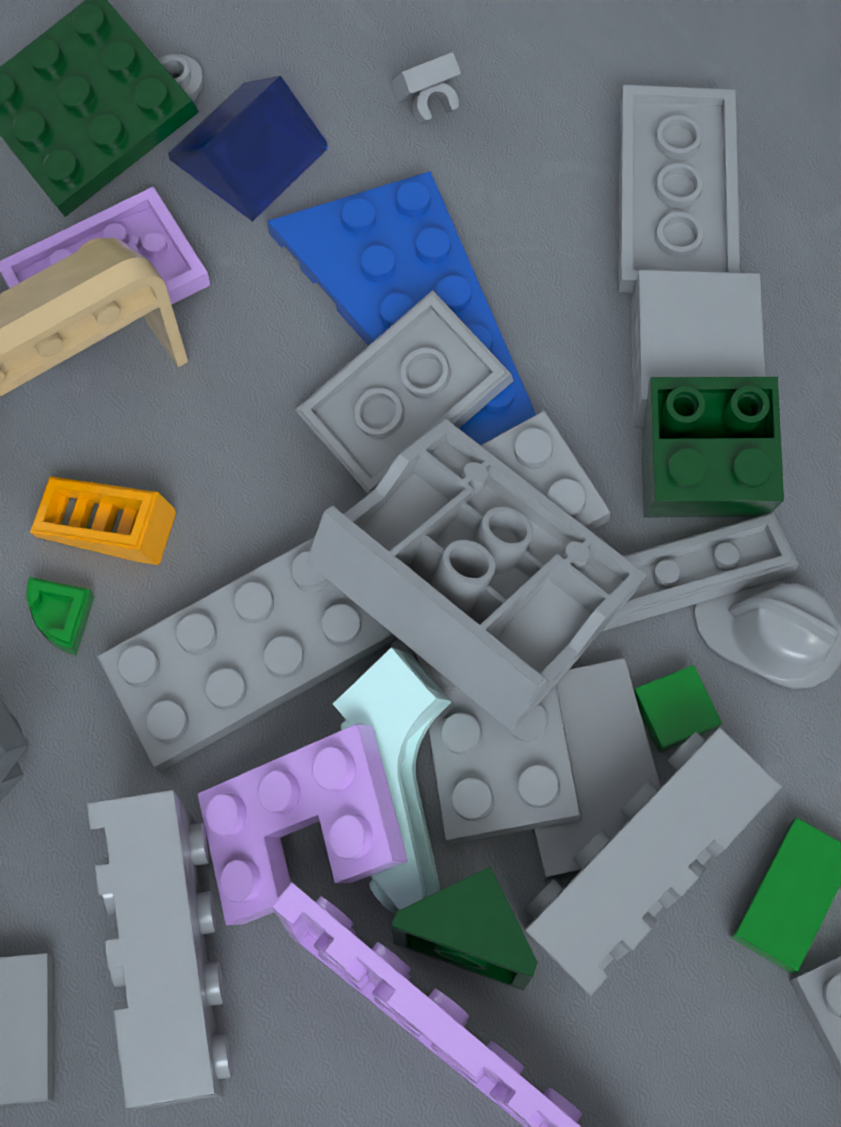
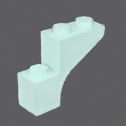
M390 648L333 705L346 719L341 724L342 730L355 724L370 725L374 729L408 862L371 875L373 879L369 882V886L381 904L391 912L396 913V911L440 891L439 878L417 783L416 759L426 731L452 700L410 652Z

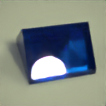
M280 75L244 82L179 142L168 155L170 161L253 222L328 149V146L321 132Z

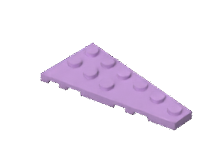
M291 882L274 903L272 908L291 938L522 1126L581 1127L578 1121L583 1114L573 1104L550 1087H547L543 1094L520 1075L525 1067L518 1060L491 1040L485 1046L464 1028L470 1016L459 1005L436 988L427 997L409 981L412 978L409 975L411 968L379 942L370 949L355 936L357 933L352 928L354 923L329 901L320 896L315 902Z

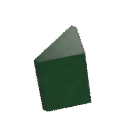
M491 866L396 911L391 925L393 943L395 945L524 991L533 978L538 963Z

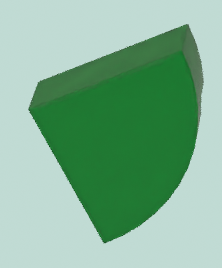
M29 577L26 600L37 628L55 647L69 654L77 655L94 600L93 593L90 589Z

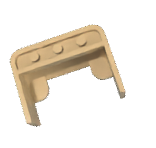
M95 238L86 242L72 255L0 294V397L142 316L179 368L186 364L188 359L166 284L152 263L120 239Z

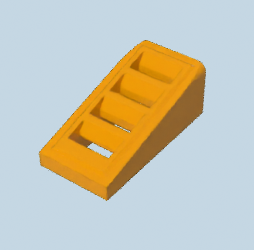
M50 476L30 533L37 538L130 561L159 565L175 520L176 511L159 492ZM70 498L77 499L69 524L61 525ZM94 504H99L92 527L87 529ZM123 510L117 532L112 533L118 512Z

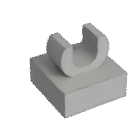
M453 52L402 71L390 81L398 103L414 97L412 104L413 114L421 124L432 118L431 111L427 105L428 97L431 95L437 96L442 100L446 113L454 111L459 106L456 91L448 85L449 82L461 74Z

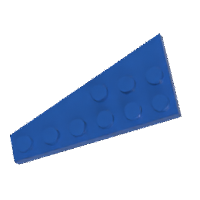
M430 171L267 221L271 237L281 248L285 246L300 263L302 272L313 284L316 282L334 301L339 314L368 346L432 290L511 373L514 380L459 428L480 446L536 415Z

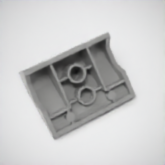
M444 419L401 452L375 490L344 514L333 505L325 510L307 559V563L510 731L548 695L647 577L643 571L447 419Z

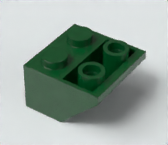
M778 377L650 378L642 449L644 518L758 517L771 513L784 501Z

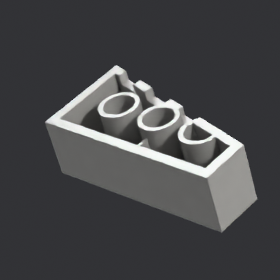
M720 727L706 741L695 732L669 758L668 762L677 771L661 788H656L648 780L620 809L630 820L612 839L600 830L573 858L582 870L564 888L553 879L524 909L534 919L525 928V931L590 996L608 978L603 970L613 959L616 961L620 960L628 951L631 952L644 939L656 922L654 916L663 907L668 909L681 898L706 869L703 864L711 856L717 857L782 788L768 772Z
M174 790L87 803L90 830L99 828L106 835L109 857L102 859L101 864L95 865L98 895H103L108 915H116L118 928L109 929L107 939L104 941L108 970H110L114 987L125 986L127 1001L116 1002L113 1010L126 1109L142 1110L223 1096L221 1079L232 1077L233 1069L228 1034H216L213 1005L224 1004V984L220 962H209L206 934L216 933L217 922L212 892H201L198 865L209 864V849L204 823L194 824L192 816Z

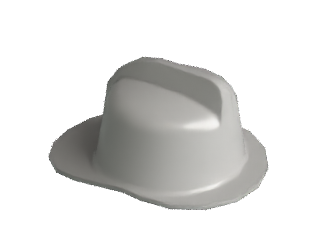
M775 580L696 604L694 616L697 631L708 648L725 660L758 674L775 684L790 689L813 688L830 679L841 663V627L827 600L813 588L798 583L786 584Z

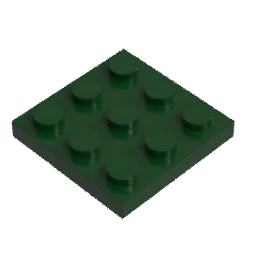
M85 0L0 67V136L64 217L72 213L199 113L192 99L108 0Z

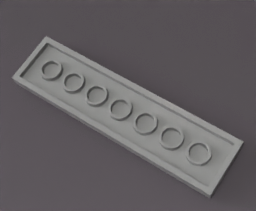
M545 410L481 445L590 531L610 520L611 512ZM315 537L97 656L153 767L157 771L162 772L398 639L307 563Z

